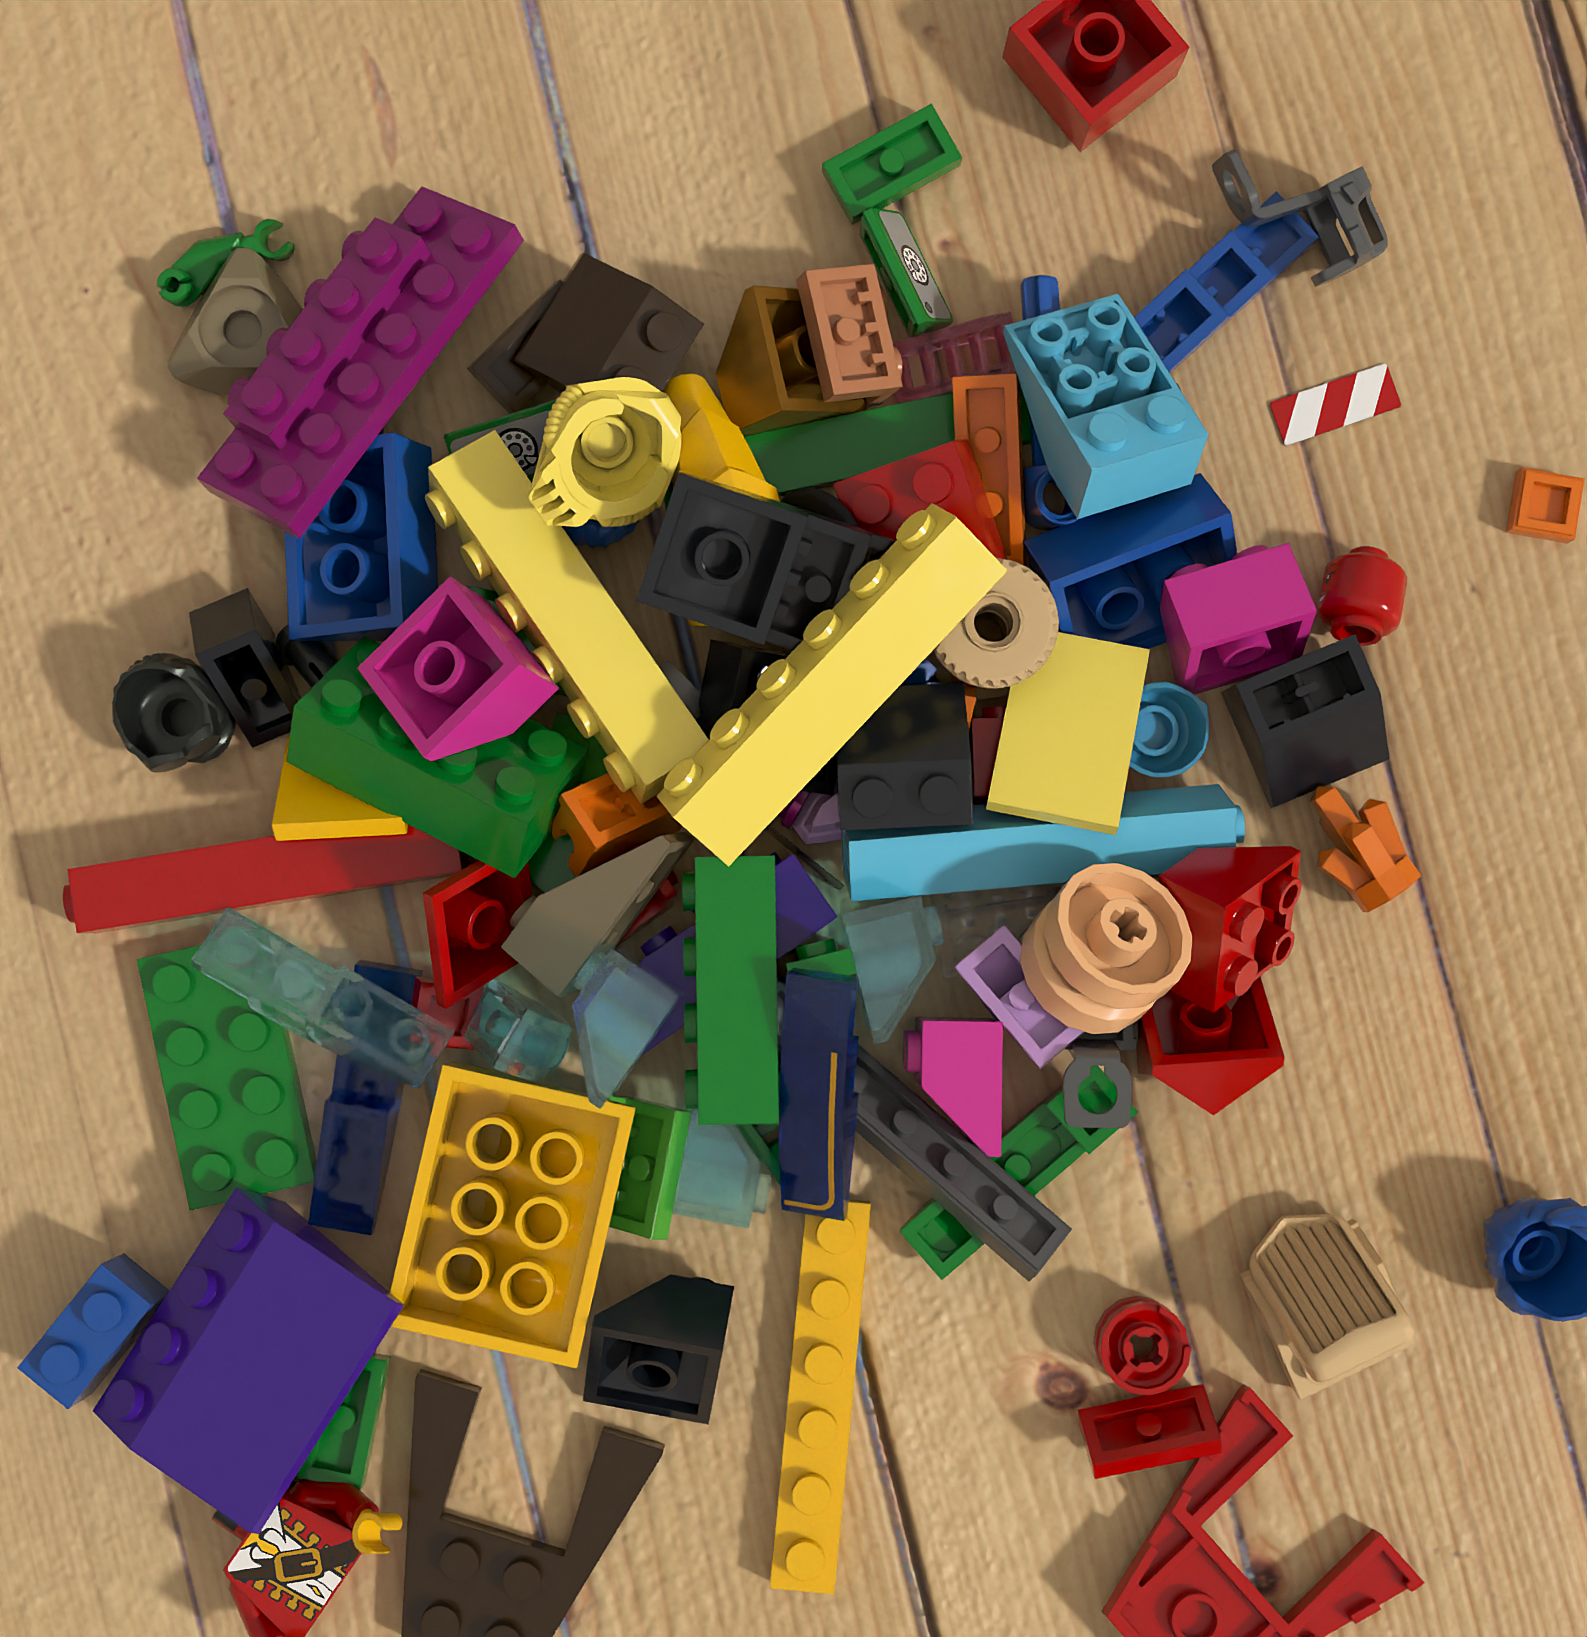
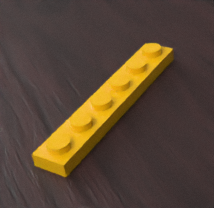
M807 1195L806 1204L822 1206L828 1202L829 1197ZM835 1198L834 1204L826 1210L805 1209L770 1576V1588L824 1594L835 1593L871 1209L870 1201Z

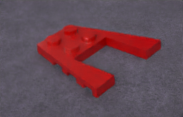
M1243 1384L1237 1390L1217 1423L1221 1436L1222 1453L1194 1460L1101 1612L1124 1637H1325L1351 1621L1355 1624L1381 1610L1379 1605L1407 1589L1413 1592L1425 1582L1384 1536L1372 1529L1283 1617L1280 1616L1201 1527L1207 1519L1293 1437L1291 1432L1249 1386Z

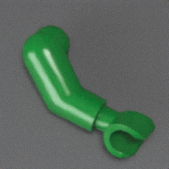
M275 219L261 221L256 226L254 234L244 236L242 232L199 240L170 268L160 273L157 279V287H160L161 291L158 293L164 300L174 306H188L205 292L228 256L236 248H250L259 255L274 261H284L293 255L295 246L288 241L278 251H270L267 244L269 235L284 225Z

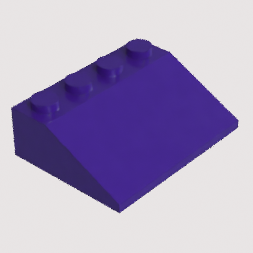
M236 1187L96 1404L93 1412L131 1451L248 1532L259 1534L404 1304L286 1202Z

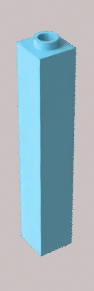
M1219 784L1125 792L1116 835L986 810L987 804L973 805V825L841 831L843 876L851 901L1065 883L1074 874L1093 864L1119 863L1144 871L1148 875L1162 874L1197 848L1236 847V844L1243 843L1245 821L1241 807L1234 805Z

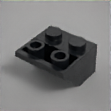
M1355 634L1236 683L1221 692L1270 809L1315 791L1319 786H1327L1390 759L1381 693Z

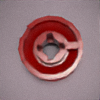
M1132 1296L1120 1299L1103 1312L1096 1324L1093 1344L1097 1359L1114 1383L1130 1393L1150 1396L1165 1392L1181 1380L1189 1366L1191 1346L1186 1334L1187 1329L1168 1307L1153 1298ZM1136 1334L1140 1338L1152 1337L1153 1347L1147 1355H1134L1133 1344L1129 1341L1132 1335Z

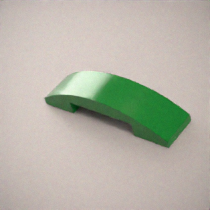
M1090 1066V1076L1085 1078L1079 1085V1103L1089 1113H1104L1115 1103L1116 1089L1112 1081L1104 1076V1072L1099 1066ZM1061 1086L1002 1134L1001 1157L990 1158L1035 1196L1085 1152L1090 1154L1119 1128H1075L1067 1125L1064 1121L1063 1088ZM1132 1104L1130 1109V1119L1138 1113V1111ZM932 1197L899 1229V1232L941 1280L985 1244Z

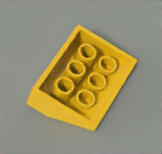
M457 1061L442 1065L390 1291L404 1306L391 1327L577 1368L636 1107L519 1075Z

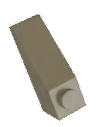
M686 832L661 835L538 897H530L512 916L510 926L514 930L501 948L558 998L584 990L694 842V839Z

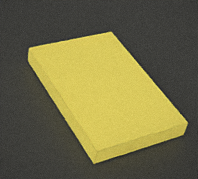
M1058 632L1055 646L1044 665L1028 679L1010 686L986 810L1116 835L1119 827L1150 650Z

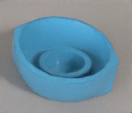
M1153 682L1144 685L1129 768L1151 777H1170L1184 773L1196 764L1205 752L1209 738L1207 704L1183 687L1169 682Z

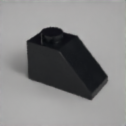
M243 589L189 612L195 656L251 747L254 748L291 731L294 705L301 699V696L288 665L282 663L277 654L276 636L249 589Z

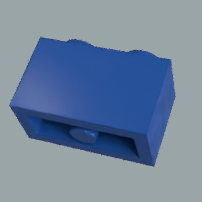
M125 1253L102 1263L17 1368L66 1409H70L96 1390L146 1328L170 1290Z

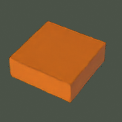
M1524 467L1516 471L1506 533L1566 544L1575 540L1585 478Z

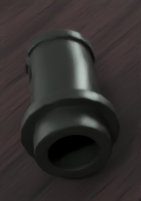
M289 624L276 637L277 654L282 663L294 666L311 688L338 662L337 658L322 641L289 640Z

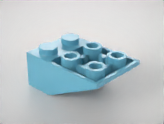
M1119 294L1004 326L1003 334L1048 471L1077 519L1192 483L1209 434Z

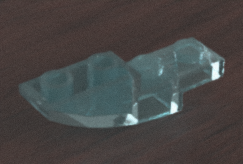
M229 907L226 908L191 959L192 968L247 999L248 1007L335 1054L419 1089L455 1032L452 1028L345 966L340 965L338 970L334 969Z

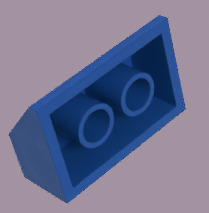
M394 432L379 434L302 537L298 539L284 531L289 640L359 641L365 636L375 642H384L438 589L435 518L425 501V495L429 493L428 467L432 465L431 447Z
M1201 473L1194 475L1190 485L1081 518L1073 523L1023 541L1030 570L1043 580L1056 603L1059 619L1058 632L1144 649H1150L1167 642L1160 612L1164 580L1170 579L1175 572L1186 566L1205 564L1207 567L1230 561L1238 554L1231 512Z

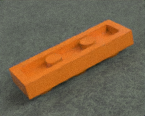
M1017 373L952 377L955 440H969L1007 559L1026 566L1027 555L1023 543L1026 540L1021 398Z

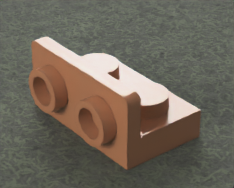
M868 264L806 270L796 279L824 403L865 398L867 406L880 404L903 387L901 382L903 366L901 355L892 343L887 321L888 298L884 288L879 285L875 265Z

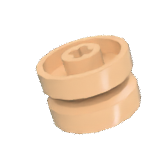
M1119 863L1093 864L1074 874L1059 890L1053 901L1049 902L1035 917L1022 938L1020 963L1028 988L1045 1011L1066 1026L1090 1034L1115 1033L1140 1019L1157 999L1164 996L1179 982L1191 962L1192 934L1185 913L1166 887L1147 873Z

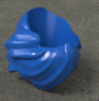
M1521 1197L1513 1204L1495 1210L1493 1215L1485 1220L1483 1226L1485 1237L1484 1251L1487 1254L1484 1266L1497 1282L1494 1289L1496 1298L1503 1302L1512 1312L1520 1315H1534L1561 1322L1587 1317V1206H1581L1571 1198L1546 1200Z

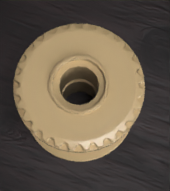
M996 558L1008 571L926 657L937 669L934 675L940 682H951V677L954 676L970 685L977 686L976 699H994L1008 695L1010 686L1028 679L1044 665L1051 655L1057 640L1059 626L1058 611L1049 588L1032 570L1007 559ZM986 619L996 623L1001 630L1002 640L991 642L981 638L975 630L974 621Z

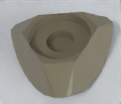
M236 248L228 256L207 288L168 360V369L178 381L204 391L228 395L230 388L238 379L242 377L251 378L267 357V342L273 332L282 327L289 328L302 312L301 307L287 286L257 252L250 248Z

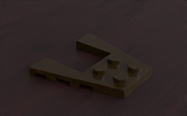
M421 1369L415 1379L401 1637H553L662 1457L665 1444L611 1427H603L567 1547L562 1549L444 1512L482 1388Z

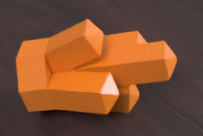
M1319 786L1316 788L1310 802L1321 817L1319 823L1337 847L1320 851L1316 868L1349 891L1362 912H1370L1387 903L1411 887L1421 877V874L1406 854L1387 802L1368 799L1358 811L1362 821L1359 822L1336 787Z

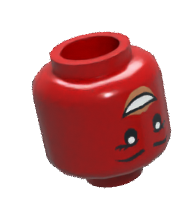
M1370 546L1356 547L1350 553L1337 556L1326 565L1318 606V617L1324 626L1331 630V635L1338 641L1355 634L1360 646L1376 644L1381 641L1382 637L1396 630L1400 624L1407 575L1403 568L1388 558L1387 553L1383 550Z

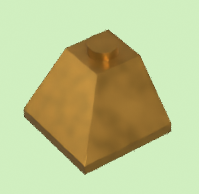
M753 285L744 290L715 373L723 409L730 421L739 427L743 435H752L868 410L865 398L824 403L798 289Z

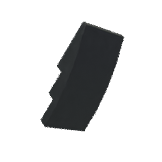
M679 471L636 601L762 645L766 641L793 651L804 640L803 634L808 624L821 612L829 609L832 610L850 591V583L855 574L867 563L879 560L897 540L799 507Z

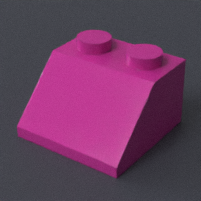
M1289 543L1270 549L1265 545L1252 546L1236 554L1230 561L1207 567L1205 564L1189 565L1175 572L1170 579L1164 580L1160 612L1175 685L1181 686L1196 695L1251 678L1303 655L1317 610Z
M451 576L357 668L421 755L429 761H434L513 734L559 689L494 606Z
M915 1017V1030H904L903 1069H906L907 1072L915 1073L914 1080L988 1157H1001L1003 1022L993 1018Z

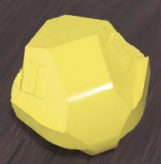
M631 377L566 385L565 391L556 399L546 419L545 434L543 435L532 486L528 494V499L546 525L577 527L582 526L589 519H594L603 527H619L635 523L654 511L655 508H660L678 464L681 451V415L668 395L646 381Z

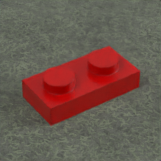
M1204 1384L1078 1409L1079 1426L1094 1479L1222 1453L1221 1436Z

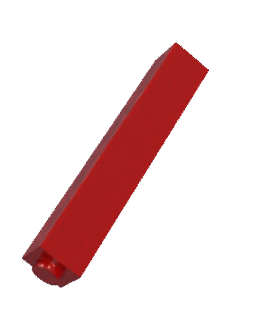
M409 824L407 834L285 841H276L275 836L67 869L69 885H65L63 888V906L68 920L71 923L75 922L76 933L96 934L450 877L468 867L469 859L468 854Z

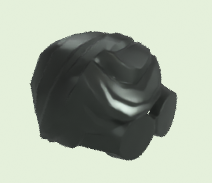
M172 653L146 655L142 660H137L134 662V665H130L128 671L121 674L118 683L113 688L112 717L116 731L126 749L136 755L151 772L171 771L182 767L187 762L205 763L219 757L228 748L235 731L236 721L205 670L191 659L182 658Z

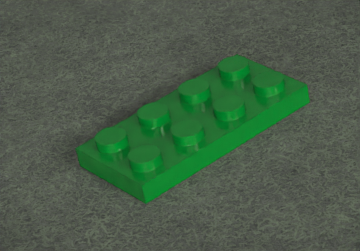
M259 931L137 959L189 1210L225 1203L236 1187L264 1194L320 1180L268 932Z

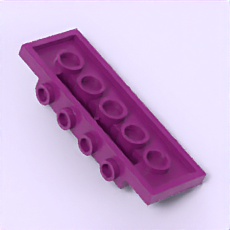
M421 186L393 224L374 217L364 232H352L343 243L342 260L326 280L317 279L308 287L304 297L305 308L289 328H279L270 336L266 346L267 357L251 378L242 377L238 379L230 388L228 394L229 406L223 414L235 429L197 477L199 482L217 497L300 539L523 243L524 239L516 225Z

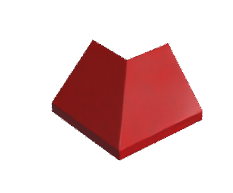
M478 860L423 892L437 1005L445 1009L449 1008L518 964L501 946L514 930L510 926L512 916L527 899L532 897L529 861L519 874L513 878Z
M1261 976L1252 983L1246 993L1241 996L1236 995L1214 1013L1169 990L1164 996L1157 999L1153 1006L1137 1020L1138 1040L1136 1041L1138 1074L1153 1075L1213 1116L1284 1066V1052Z

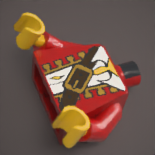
M302 1479L297 1483L292 1481L259 1534L248 1532L218 1510L212 1517L213 1521L242 1540L223 1571L230 1580L229 1590L249 1637H305L362 1553H390V1547L384 1545L380 1538L381 1528L384 1530H400L403 1524L399 1514L379 1512L377 1505L361 1490L346 1482H317Z

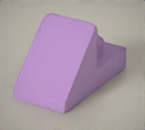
M1004 925L954 968L995 1020L1003 1022V1027L1036 1066L1041 1069L1081 1036L1084 1031L1066 1026L1042 1008L1026 984L1020 963L1022 945Z

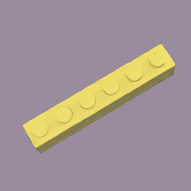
M496 430L429 466V493L425 495V501L431 514L443 529L450 526L453 527L464 544L460 547V552L471 573L479 581L487 577L500 596L495 599V603L502 618L514 633L523 630L535 650L531 651V654L554 683L558 682L570 699L571 703L567 705V710L577 729L587 739L594 735L608 756L603 758V762L613 782L622 792L631 789L641 804L660 793L664 788V781L673 767L686 758H693L709 739L562 526H547L528 499L532 483Z
M931 503L926 510H921L911 515L899 528L896 535L897 541L879 560L867 563L855 574L850 583V591L832 610H825L818 614L806 627L803 634L804 640L786 659L775 661L762 673L757 682V690L739 709L735 708L726 712L715 723L710 733V740L693 758H686L680 761L667 775L664 781V788L657 795V798L676 821L728 867L1008 571L953 514Z

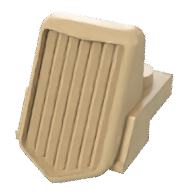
M1331 1214L1283 1215L1275 1222L1253 1251L1249 1261L1250 1269L1239 1274L1260 1325L1270 1337L1290 1386L1300 1400L1416 1344L1413 1338L1415 1330L1408 1313L1396 1296L1384 1263L1354 1218L1346 1222L1344 1219Z

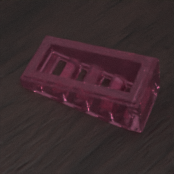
M1011 312L981 317L894 342L893 346L898 349L903 366L901 376L903 387L894 393L896 403L899 404L953 392L952 377L1016 373L1003 334L1004 326L1013 323ZM994 338L1000 364L989 366L984 340ZM969 344L975 371L964 374L958 346ZM943 349L950 378L939 381L933 351ZM919 354L925 385L914 388L907 357Z

